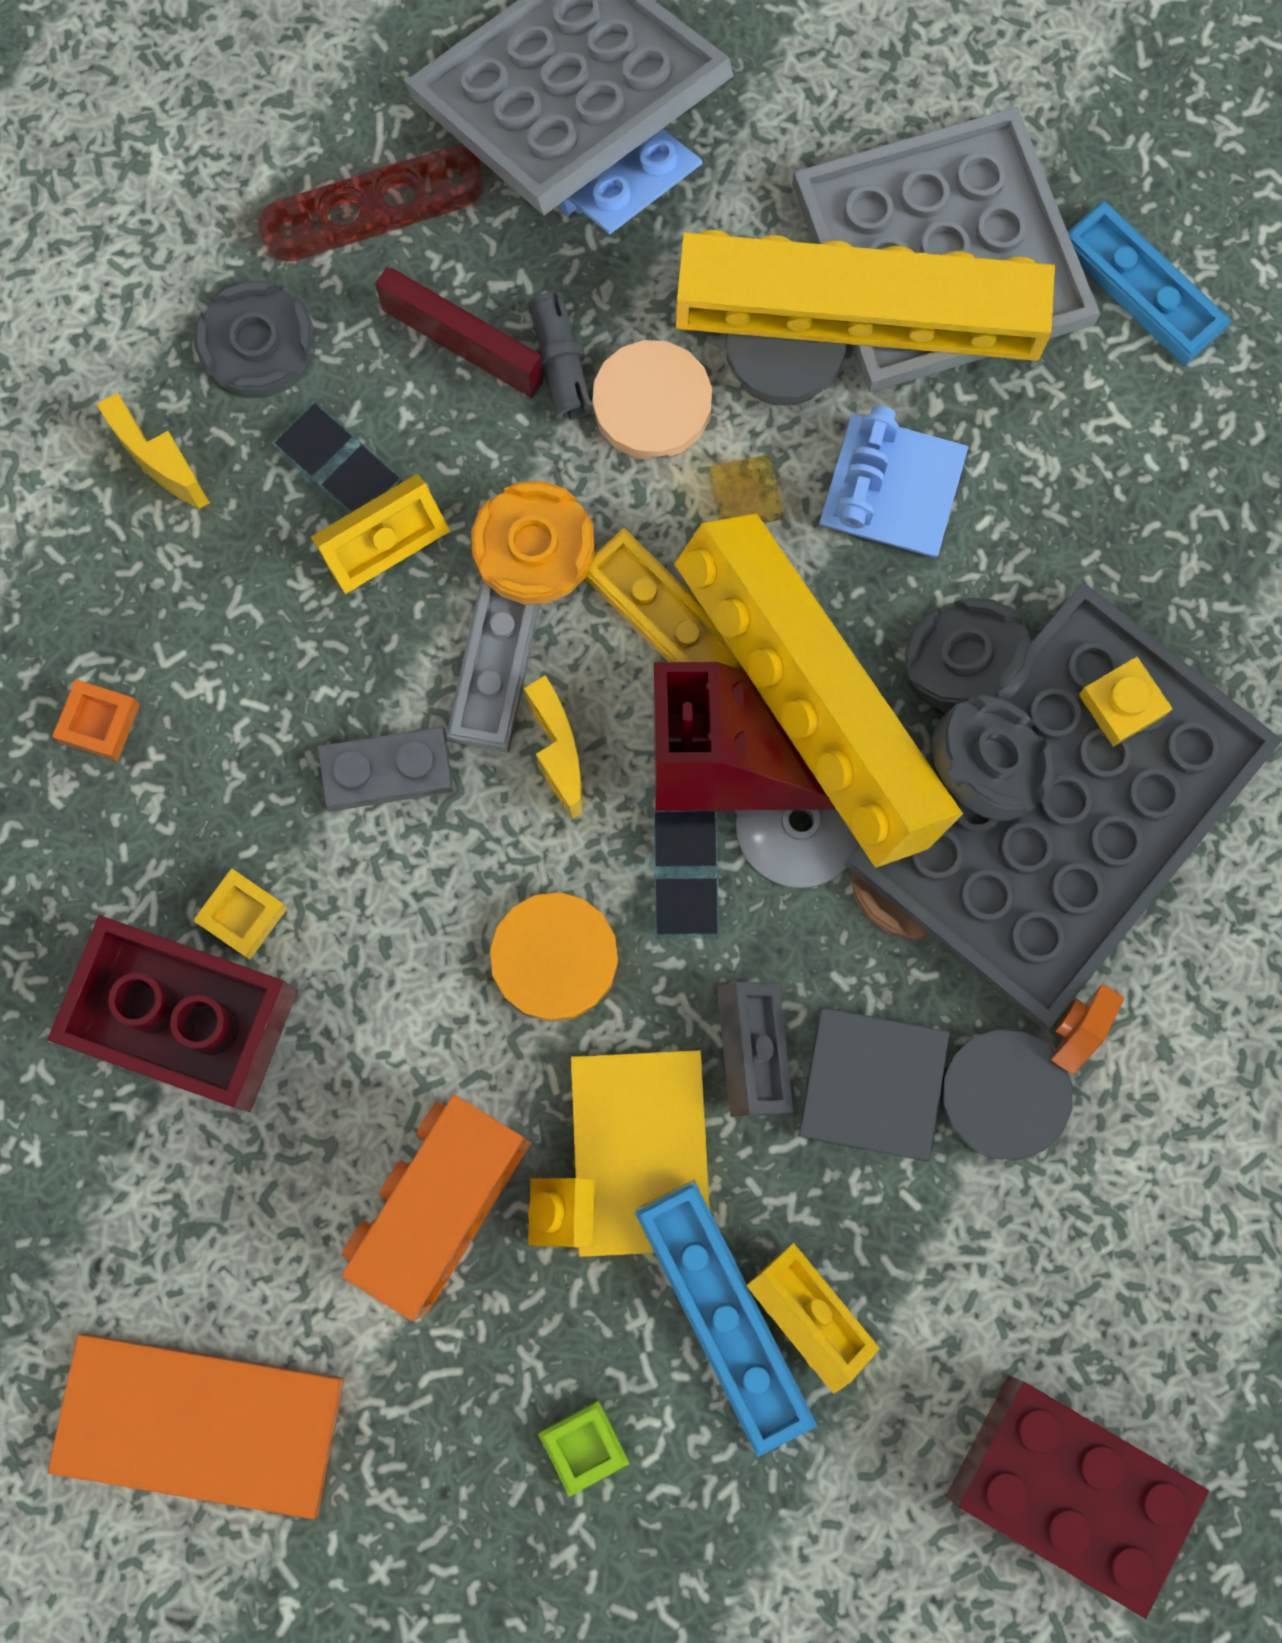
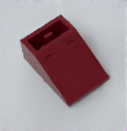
M654 662L655 811L837 810L745 671L720 662Z

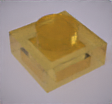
M769 454L709 467V479L719 520L756 513L763 523L782 520L783 507Z

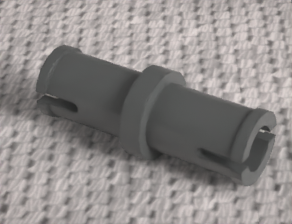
M552 292L544 293L532 298L527 306L532 316L540 347L537 353L541 357L542 372H546L555 406V416L557 420L564 421L567 418L566 412H568L569 420L582 418L594 410L592 401L589 399L580 364L585 359L582 344L574 340L565 306L564 294L557 292L554 295V303Z

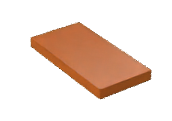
M85 1333L78 1334L47 1473L315 1520L319 1515L344 1378Z

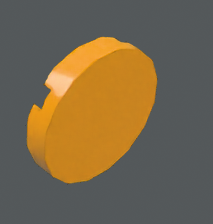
M544 481L517 482L504 488L503 493L497 495L492 501L490 498L479 509L471 530L472 556L483 581L501 597L523 605L549 604L570 594L587 577L595 556L593 523L587 511L585 512L584 508L577 502V498L565 488Z
M561 892L534 895L512 907L497 926L490 948L492 976L504 998L524 1015L547 1022L575 1019L595 1007L611 989L618 967L615 934L604 915L586 900Z

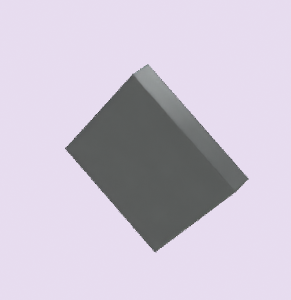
M821 1007L798 1137L914 1160L930 1161L950 1031Z

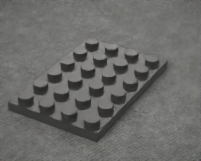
M1082 582L1032 641L1031 647L1034 658L1028 679L1016 694L1007 700V702L1023 710L1036 723L1031 729L1037 735L1039 741L1046 738L1053 752L1056 774L1050 794L1025 816L1003 821L986 818L962 805L947 789L963 812V815L928 850L875 868L859 845L844 864L1044 1031L1052 1027L1282 741L1279 736L1084 582ZM1138 656L1173 710L1165 717L1113 747L1078 694L1084 687ZM932 759L929 764L942 782Z

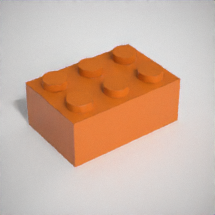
M455 1094L452 1095L447 1105L437 1101L431 1107L416 1133V1136L424 1141L411 1163L400 1160L393 1168L379 1193L380 1197L387 1200L376 1220H373L371 1223L363 1220L359 1224L341 1255L350 1261L341 1275L342 1278L410 1321L428 1315L531 1145V1142Z

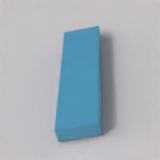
M693 1179L635 1209V1214L756 1456L759 1457L817 1427V1423L751 1291L747 1288V1283L695 1180Z

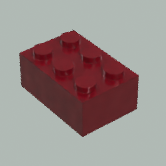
M99 915L47 1040L251 1113L298 990L284 980Z
M1008 1375L956 1474L946 1497L958 1508L1144 1619H1147L1210 1490L1028 1383Z

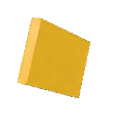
M701 1050L571 1057L576 1178L595 1179L593 1248L579 1247V1257L655 1253L635 1214V1209L694 1179L710 1210Z

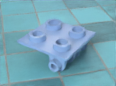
M661 129L559 204L558 208L566 216H569L574 211L577 214H586L610 235L702 164V159L664 129Z
M874 406L871 414H867L864 417L851 414L819 526L937 559L969 446L899 427L898 423L894 420L896 416L895 411L885 406Z

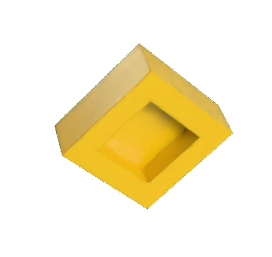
M1138 656L1084 687L1078 694L1113 747L1165 717L1173 710Z
M231 868L193 921L251 960L288 907Z
M530 1178L528 1246L593 1248L595 1179Z

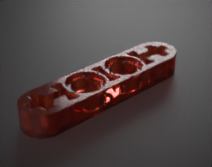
M458 146L443 148L275 201L268 205L261 213L258 221L259 233L267 251L277 260L291 262L308 258L468 207L476 202L483 190L481 165L476 155L466 148ZM458 169L460 175L464 176L465 183L460 186H454L453 182L448 179L447 172ZM428 176L430 177L431 187H433L435 194L427 197L423 178ZM396 185H407L416 191L415 199L404 207L391 206L385 202L384 197L386 192ZM349 202L359 207V216L350 224L338 225L328 219L330 210L339 203ZM316 212L321 231L314 232L309 217L310 213ZM285 222H291L294 228L295 237L284 240L279 226Z

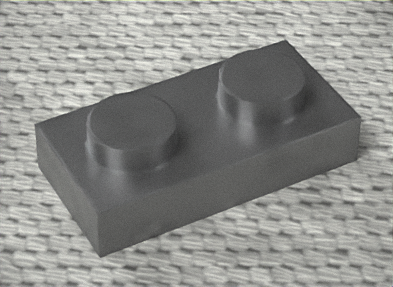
M443 727L318 746L325 804L329 812L454 792Z
M733 982L717 986L730 1117L773 1116L794 1113L780 984Z

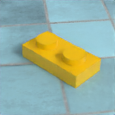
M415 474L311 536V539L343 592L347 594L449 533L450 529L426 483L418 474Z
M795 1243L778 1254L746 1285L760 1302L766 1313L772 1317L802 1354L808 1365L818 1374L833 1394L851 1383L880 1349Z

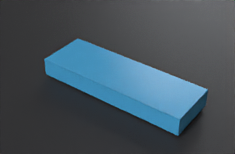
M1104 200L1068 231L1082 269L1184 366L1190 363L1222 334L1232 320Z

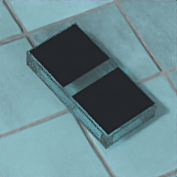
M315 401L272 443L275 451L347 515L403 482L397 473Z
M653 810L655 939H719L717 811Z

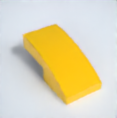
M118 392L96 403L124 448L152 479L179 499L199 509L210 503L169 431L147 441Z
M545 675L524 688L527 705L552 742L551 745L536 753V758L543 776L570 818L574 819L583 813V792L578 754L565 711Z

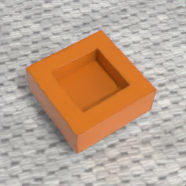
M75 679L52 737L61 744L118 762L140 704L133 697Z
M1103 983L1085 1004L1075 998L1055 1027L1054 1031L1063 1037L1051 1061L1074 1075L1105 1041L1125 998Z

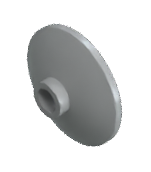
M738 810L737 839L745 859L762 877L784 887L811 888L829 882L847 868L844 865L845 862L859 846L858 841L837 810ZM794 812H805L812 819V827L805 832L796 831L789 823V816Z

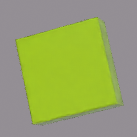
M599 1400L538 1433L569 1497L630 1463Z

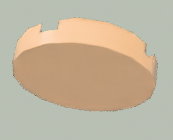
M642 340L623 346L604 361L594 380L592 404L599 431L615 449L636 459L652 460V456L661 457L668 454L669 458L681 454L701 438L710 420L712 386L705 367L688 350L668 341Z

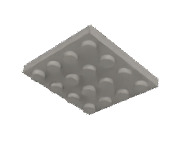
M518 0L408 78L405 83L413 101L544 216L731 79L733 72L730 58L654 0Z
M1018 107L794 172L792 185L814 244L837 240L847 242L853 247L871 249L903 246L917 253L943 255L952 251H963L972 254L975 258L1005 260L1011 257H1028L1037 263L1055 265L1052 333L1050 338L1093 326L1100 316L1099 309ZM852 345L869 393L988 357Z

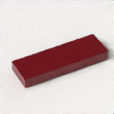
M386 267L375 282L382 311L528 397H534L543 383L539 353L392 267Z

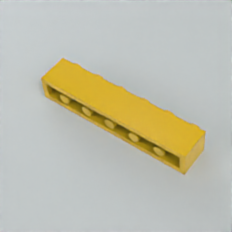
M705 230L700 233L684 232L677 294L676 329L1039 361L1052 333L1055 265L1037 263L1028 257H1011L1005 260L975 258L972 254L963 251H952L940 255L917 253L903 246H889L883 249L853 247L847 242L837 240L814 244L792 242L790 239L779 235H768L757 239L734 237L720 230Z
M757 513L702 523L674 565L874 867L877 868L928 850L963 815V812Z

